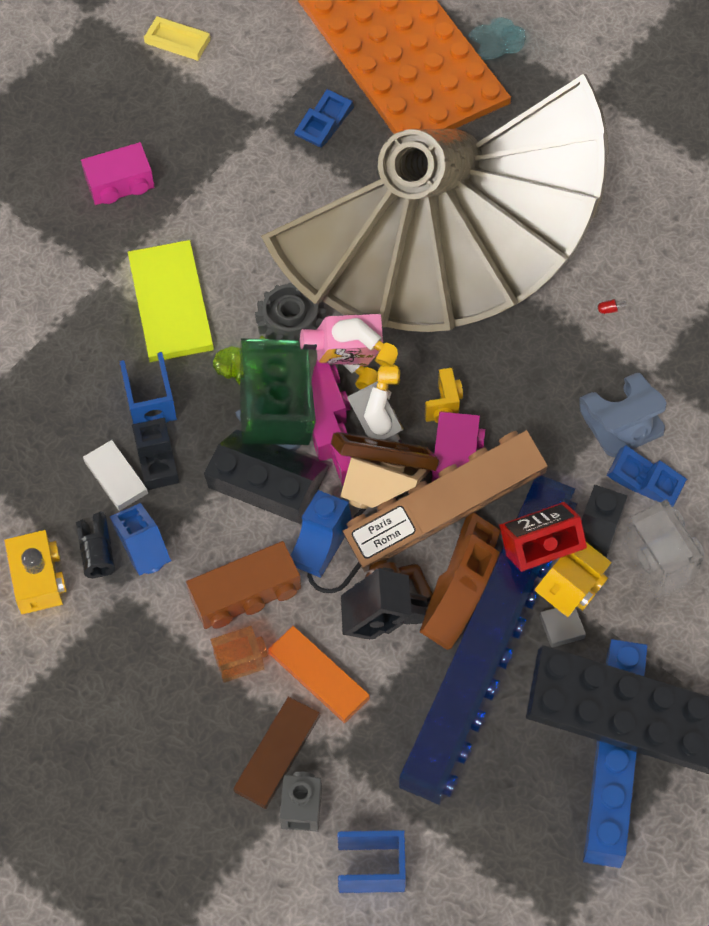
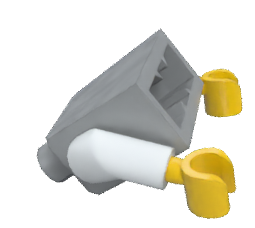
M381 365L378 369L377 382L347 398L368 437L403 443L398 432L404 429L389 401L392 392L388 391L389 385H399L400 369L397 365Z

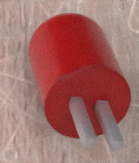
M615 299L601 302L597 308L602 314L618 312V307L626 306V300L617 303Z

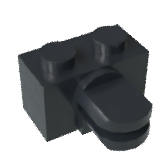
M391 568L376 569L372 574L356 583L341 595L342 635L367 640L376 639L383 633H391L403 624H421L427 612L425 608L427 606V598L423 595L410 593L409 575L396 573Z

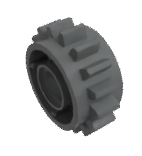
M291 282L281 286L276 285L270 292L266 291L264 293V301L257 302L258 311L255 312L259 334H265L266 342L270 343L273 341L277 344L278 349L285 346L289 347L290 350L300 346V333L302 329L317 330L326 317L324 302L314 304Z

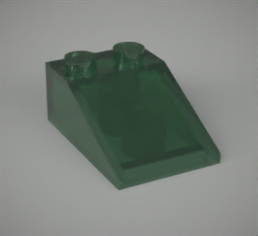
M241 338L240 420L242 444L310 445L316 417L308 350L301 349L300 340Z

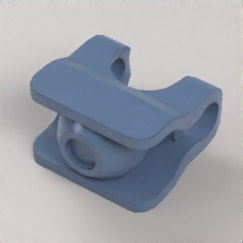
M634 373L624 378L623 389L628 398L623 401L609 402L601 398L596 392L588 393L579 398L581 415L605 453L611 457H616L618 451L625 445L635 449L664 435L665 426L658 417V414L666 410V400L656 389L651 387L641 373Z

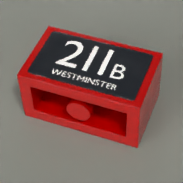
M565 502L499 525L506 556L521 572L587 548L581 517Z

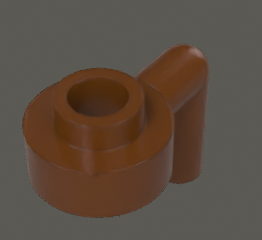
M382 560L371 565L369 572L365 576L366 578L379 568H391L396 573L409 575V579H411L417 594L426 596L427 602L431 600L433 595L418 564L398 567L394 562Z

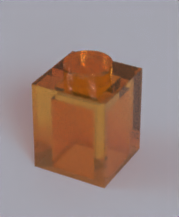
M252 626L210 639L223 683L264 670L263 658L268 656L263 637H255Z

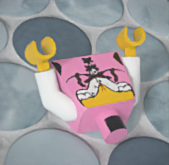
M381 314L328 316L324 318L317 330L302 329L300 333V347L302 350H317L318 362L343 364L351 373H357L359 377L355 385L360 390L377 382L378 378L376 370L363 366H368L376 355L375 361L380 366L383 364L394 365L398 356V350L394 345L383 343Z

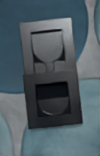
M165 418L132 424L147 490L178 484L179 478Z

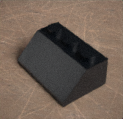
M235 430L218 444L204 472L208 488L301 524L302 516L317 493L329 465L240 430Z

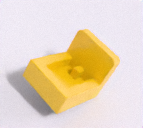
M452 368L439 369L438 387L441 399L425 402L426 422L435 421L438 423L439 412L459 413V399H463V389L460 379H454Z

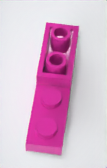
M317 359L313 370L309 398L314 448L318 461L332 458L343 486L352 457L340 455L330 443L333 432L347 433L344 423H347L346 411L351 410L346 392L339 391L337 384L340 383V377L336 365L320 363Z

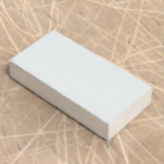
M112 440L83 456L84 462L119 511L148 494L147 488Z

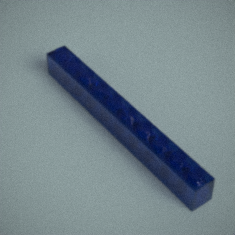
M542 475L537 477L531 485L517 518L565 502L576 512L578 503L573 501L576 488ZM503 547L400 774L399 788L438 805L441 804L444 795L452 796L459 776L454 775L458 763L465 765L473 746V744L468 742L472 731L479 733L487 714V712L482 710L486 699L493 701L500 685V680L495 678L500 668L506 670L514 653V650L509 648L513 637L521 638L527 623V619L522 618L526 608H534L539 596L534 589L539 578L543 579L550 571L553 561L521 572L506 556L505 547Z

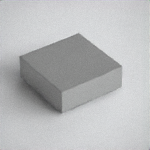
M557 608L540 612V619L551 648L585 639L586 633L576 608L569 617H566Z

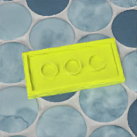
M190 240L128 251L149 361H159L157 355L159 352H162L163 358L166 360L214 350Z

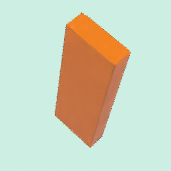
M294 626L268 649V654L344 724L370 699V695Z

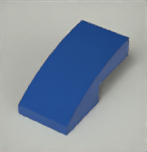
M326 89L315 109L309 108L294 132L295 136L322 148L354 108L353 101Z
M627 445L618 451L606 475L625 488L668 507L674 506L687 480L659 460L653 464Z

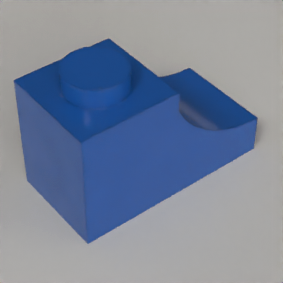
M320 490L317 491L302 516L301 531L290 555L296 568L319 578L322 577L345 538L343 530L348 528L346 524L352 520L349 502Z
M141 503L110 516L112 525L139 576L144 573L151 574L157 572L164 564L171 562L158 526Z

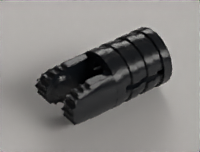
M102 511L93 514L94 534H91L90 527L85 520L82 519L76 522L84 575L91 579L108 576L115 571L107 518Z

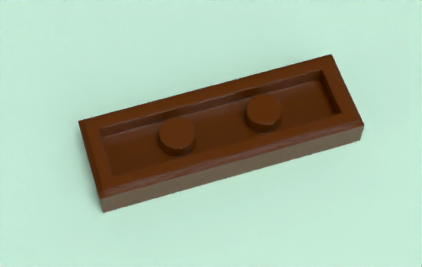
M333 432L330 443L343 456L436 471L439 463L438 457L427 447L342 432Z
M288 696L234 786V792L266 809L282 783L284 775L289 771L320 718V712Z

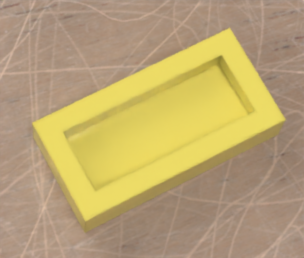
M158 16L144 36L145 44L197 61L211 40L210 33Z

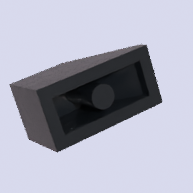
M594 484L581 522L586 542L607 558L622 518L628 495Z

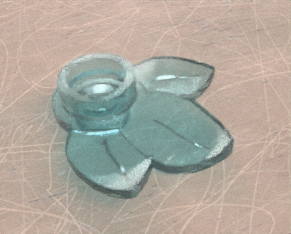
M502 17L493 18L490 25H479L468 34L471 40L481 44L477 53L482 60L498 58L504 53L518 52L523 48L526 40L523 28L514 26L510 19Z

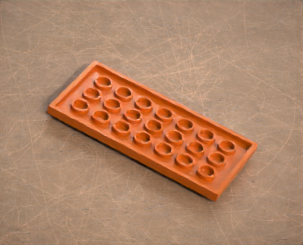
M298 0L393 134L409 129H456L511 103V96L437 0Z

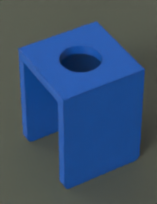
M162 352L157 353L166 397L134 403L125 361H119L133 424L159 418H165V422L177 420ZM151 410L162 411L155 416H145Z
M404 830L340 831L337 833L338 850L398 849L399 874L338 875L339 893L405 892Z

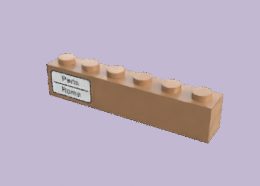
M526 430L521 434L513 431L499 440L500 445L490 451L486 447L482 448L468 457L470 460L468 463L457 467L456 464L450 465L438 473L440 478L429 484L426 481H422L416 487L408 490L409 495L397 501L394 497L377 506L378 512L366 518L365 514H362L350 520L346 524L348 528L343 530V534L363 571H368L374 563L394 557L545 474L548 465L528 431Z

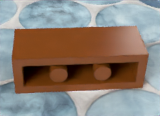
M281 541L187 580L186 585L188 594L204 629L209 627L218 629L228 625L235 616L243 613L252 615L261 611L266 603L273 600L286 601L296 595L297 590L301 589V579L284 541Z

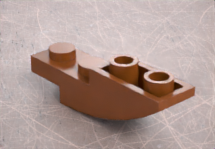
M474 512L465 518L448 569L438 578L420 629V633L446 650L453 647L472 616L500 553L495 549L501 530Z

